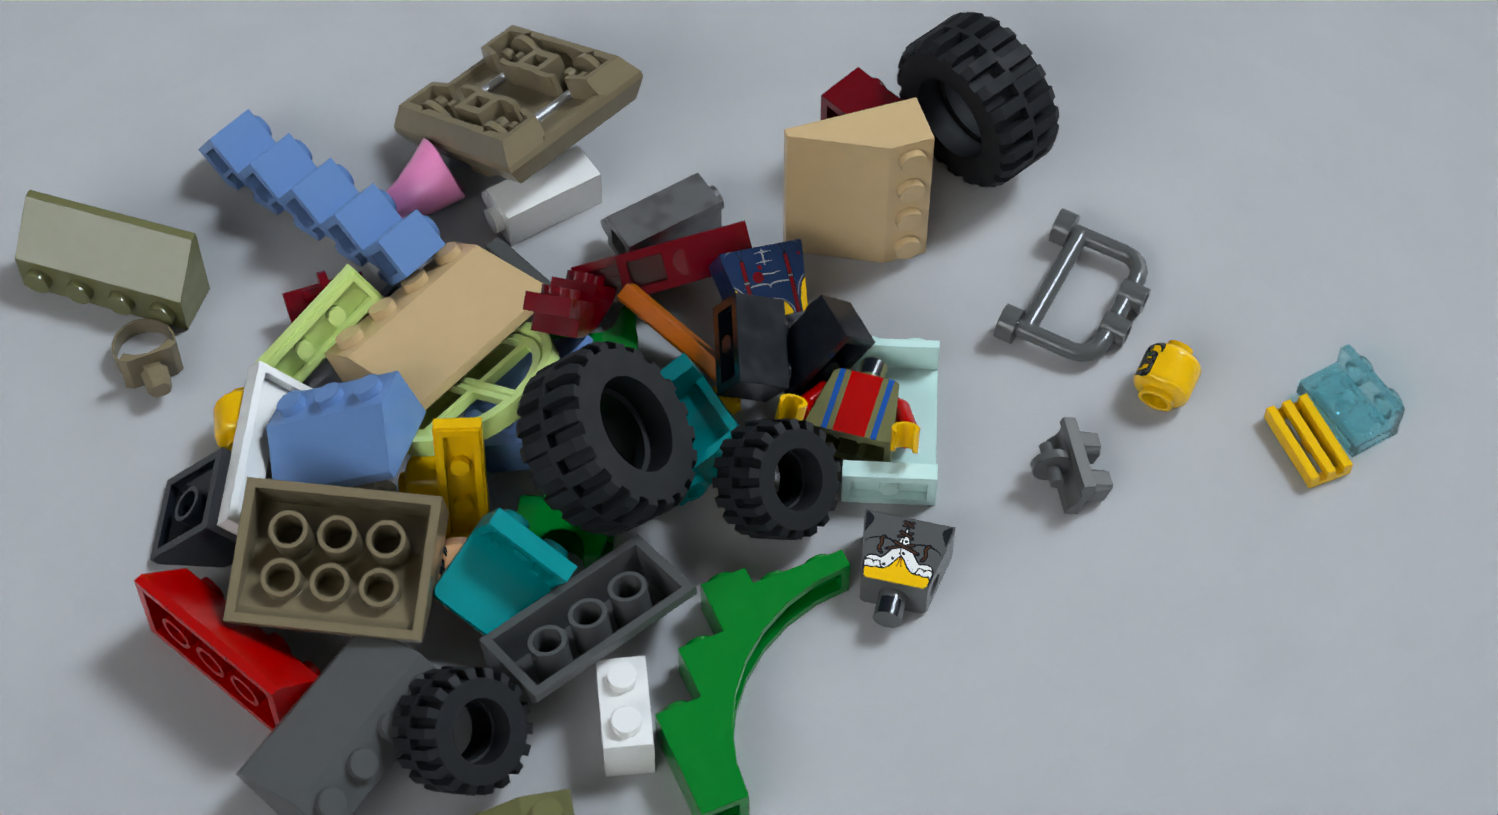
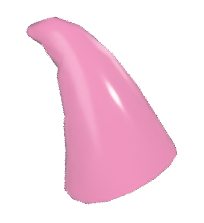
M425 138L421 141L398 179L386 191L394 200L397 206L396 211L402 218L416 209L422 215L427 216L466 198L460 183L449 170L437 148Z

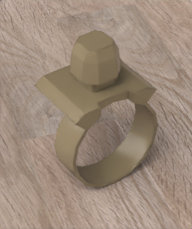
M137 319L124 325L114 336L111 344L112 354L117 368L123 375L126 387L135 389L145 386L147 392L156 398L169 394L172 389L170 377L179 374L184 369L175 334L169 325L157 319ZM155 332L170 338L166 339L160 347L149 353L138 355L123 353L120 359H118L121 346L129 338L137 334Z

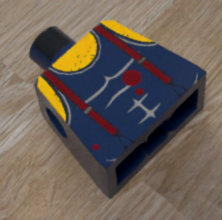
M801 239L719 254L709 265L710 274L723 301L735 292L784 300L785 317L788 322L797 320L808 306Z

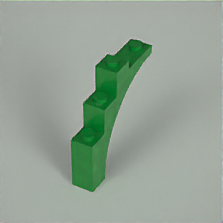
M843 550L829 555H815L802 565L786 571H772L754 583L746 568L732 573L722 572L716 574L707 582L700 584L701 610L714 635L695 637L687 642L685 646L678 648L679 674L692 700L688 702L685 700L673 702L666 706L662 712L655 714L656 739L692 815H749V794L737 763L734 743L736 714L746 683L765 651L788 626L815 606L849 590L850 563Z

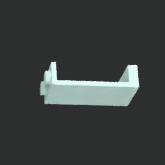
M872 336L876 343L850 370L858 372L862 360L867 357H874L885 362L888 367L885 378L895 380L899 384V398L909 403L915 421L920 427L919 448L917 454L912 453L910 448H896L893 451L892 462L843 459L841 502L935 506L938 481L936 447L940 341L924 340L922 338L886 339Z

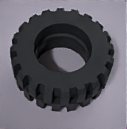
M959 12L906 47L898 64L897 84L901 86L899 95L902 100L917 98L935 137L933 156L939 163L943 162L948 167L950 173L956 177L962 176L964 182L971 185H979V187L1001 186L1048 154L1053 148L1059 130V125L1057 124L1059 110L1053 102L1055 98L1053 88L1047 84L1044 78L1046 75L1041 64L1037 65L1031 56L1033 53L1028 46L1021 44L1016 39L1017 34L1009 27L1003 28L1000 26V21L991 16H984L983 13Z
M597 341L587 344L537 371L536 375L530 378L526 384L523 396L520 398L517 415L521 419L516 424L517 438L522 440L523 445L520 449L523 464L528 463L532 473L529 478L534 487L540 488L546 497L543 500L552 510L561 511V518L574 526L581 525V530L606 536L618 535L629 531L678 506L690 489L695 472L691 469L697 463V450L693 449L692 445L696 439L694 428L688 424L686 416L689 412L684 401L680 403L675 391L677 389L672 381L665 379L661 375V368L653 360L643 359L644 353L635 348L625 347L624 344L610 341L604 343Z

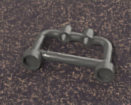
M1062 208L1052 226L1049 241L1062 246L1063 249L1027 312L1025 313V310L1008 303L997 321L993 336L1009 344L1018 337L1062 357L1078 362L1093 361L1102 357L1112 343L1123 346L1133 325V321L1126 319L1130 310L1140 314L1145 307L1151 289L1144 286L1148 275L1145 259L1137 250L1129 245L1079 225L1080 215ZM1085 246L1123 262L1130 269L1128 278H1125L1121 284L1112 307L1105 313L1094 339L1087 344H1080L1039 326Z

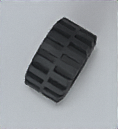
M750 420L745 422V426H737L731 431L732 439L723 440L719 447L723 452L722 456L715 457L713 465L718 470L717 477H712V486L718 489L719 495L715 497L717 507L725 509L722 517L727 524H735L734 530L741 535H749V538L802 540L803 537H811L816 534L817 526L824 527L830 520L828 512L835 511L838 501L835 499L836 491L841 492L842 481H837V472L841 471L840 461L834 460L833 455L836 449L833 443L825 442L826 434L820 428H813V423L806 420ZM778 465L780 485L776 493L774 477Z
M442 666L441 669H430L424 672V679H414L408 685L411 694L401 695L397 705L402 708L401 715H394L392 727H398V736L392 738L394 749H401L403 753L398 758V761L403 769H412L408 777L417 784H425L424 789L433 792L468 796L494 793V788H504L511 783L508 774L518 775L523 768V764L519 760L522 755H529L531 745L526 743L527 734H533V723H527L526 715L531 713L528 702H520L519 698L523 692L517 684H508L510 677L504 673L493 672L492 668ZM465 706L471 718L472 734L467 748L460 755L454 742L453 730L457 715Z

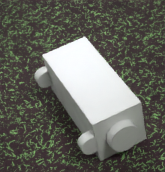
M579 145L563 152L521 184L506 179L481 193L483 201L488 207L484 210L490 228L496 234L501 232L511 246L603 202L601 174Z

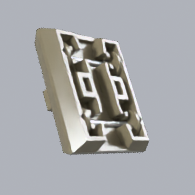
M511 25L481 47L483 59L449 83L431 82L401 103L398 107L394 129L398 134L417 146L420 145L423 138L427 139L437 148L441 155L469 164L472 171L488 177L499 175L521 184L637 98L643 75L639 69L619 56Z

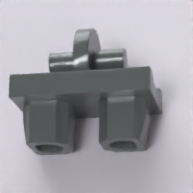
M1063 417L1060 421L1061 428L1059 432L1039 445L1040 454L1032 459L1030 466L1035 478L1049 480L1050 486L1057 488L1064 513L1078 514L1086 502L1104 501L1113 488V482L1109 471L1091 469L1090 464H1094L1100 455L1101 444L1098 434L1080 431L1076 418Z

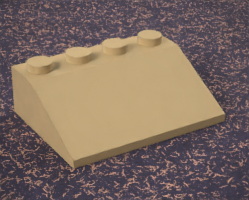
M916 97L784 129L783 242L801 239L803 253L880 263L898 259H910L918 254L926 253L935 137Z
M449 242L433 255L434 259L426 266L415 270L407 278L403 279L401 287L390 297L383 298L374 303L368 310L369 315L360 323L348 327L339 333L335 339L336 343L324 354L342 382L361 379L369 374L380 375L398 371L426 410L534 314L533 311L522 310L526 291L541 293L543 283L478 245Z

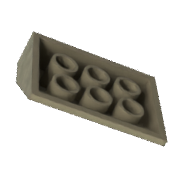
M247 477L223 621L240 625L422 643L433 601V588L438 580L443 559L449 511L443 497Z

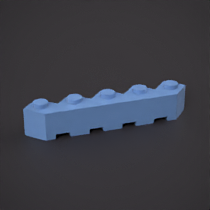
M249 109L198 149L226 184L237 191L243 186L251 189L254 193L252 194L254 201L276 215L281 214L284 210L290 213L295 218L293 219L295 226L318 241L325 236L329 237L336 243L335 247L339 254L360 267L364 266L367 262L380 269L378 271L379 278L391 286L407 278L446 245L440 238V231L435 222L428 216L422 215L418 209L402 218L396 211L397 206L392 197L386 191L378 189L374 183L359 193L354 187L353 177L345 167L336 164L332 158H329L317 168L312 161L313 157L310 150L303 142L295 140L288 133L276 143L271 137L272 131L268 124L261 117L254 116Z

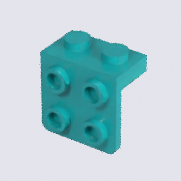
M499 507L482 516L434 585L433 597L485 636L548 594L552 588L566 583L578 566L567 559L568 552L560 544L548 538L542 540L528 529L530 524L523 516L511 509H505L504 511Z

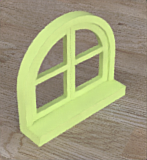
M523 322L425 410L426 414L407 454L423 457L435 456L432 434L433 419L457 418L477 399L496 404L495 407L478 416L482 417L484 440L499 433L521 418L517 415V409L526 384L530 378L536 375L537 371L560 359L559 351L550 335L544 332L531 330L532 323ZM529 352L532 353V363L529 372L515 390L495 385L502 376Z

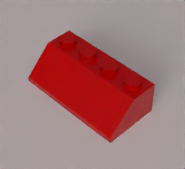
M187 568L141 574L134 580L151 631L270 731L277 726L320 675V669L311 661L305 660L302 663L294 657L288 644L277 633L271 632L268 635L258 626L225 623L223 617L226 600L220 588L208 577H203L200 580Z

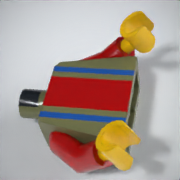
M874 357L864 358L858 372L838 368L833 371L828 381H821L802 396L789 393L780 396L774 419H797L813 423V428H820L826 434L825 442L833 443L836 449L833 457L854 461L892 462L893 451L896 448H910L912 453H918L920 427L915 421L909 403L899 398V384L895 380L885 378L888 367L880 359Z

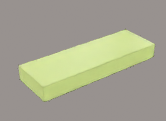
M347 264L256 362L260 360L303 383L326 358L324 353L336 343L337 335L346 328L357 325L366 316L369 308L383 296L353 267Z

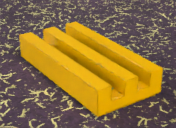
M1307 393L1299 396L1297 402L1293 403L1291 399L1282 402L1281 408L1276 409L1274 405L1266 408L1264 419L1309 489L1351 473L1353 463ZM1285 419H1289L1300 436L1302 445L1312 455L1322 472L1317 473L1285 423Z

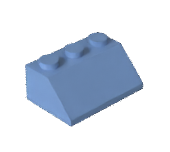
M398 371L380 375L369 374L361 379L342 383L332 382L323 387L305 391H291L283 395L278 401L277 408L266 427L272 479L343 487L394 479L426 411Z

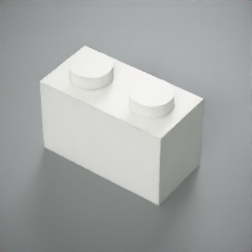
M634 656L601 659L596 662L605 777L655 772V754L646 657Z

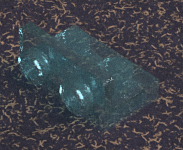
M1350 344L1340 348L1335 363L1300 380L1296 391L1299 396L1308 394L1336 439L1351 457L1396 435L1405 411L1398 393L1384 384L1374 372L1369 360L1359 355Z

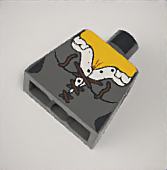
M866 509L864 515L860 599L864 602L876 604L873 620L877 624L888 628H895L901 625L905 610L920 614L928 610L952 559L955 527Z

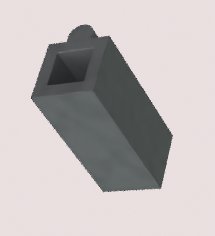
M696 173L601 220V226L608 236V245L618 255L721 227V210L724 209V201L718 189L714 185L708 186L700 174Z

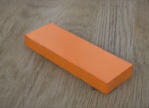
M626 284L617 295L619 297L618 300L678 351L685 353L697 367L716 382L715 350L636 284Z

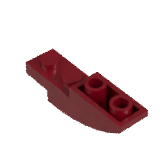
M743 220L573 266L571 270L605 277L603 286L616 288L615 299L612 302L616 303L619 302L617 295L626 284H636L645 293L652 294L712 277L709 265L719 254L752 248L746 222Z
M567 270L566 279L552 276L550 285L542 284L541 293L526 291L522 310L534 312L531 330L571 338H583L595 330L605 317L615 299L616 288L603 286L605 277Z

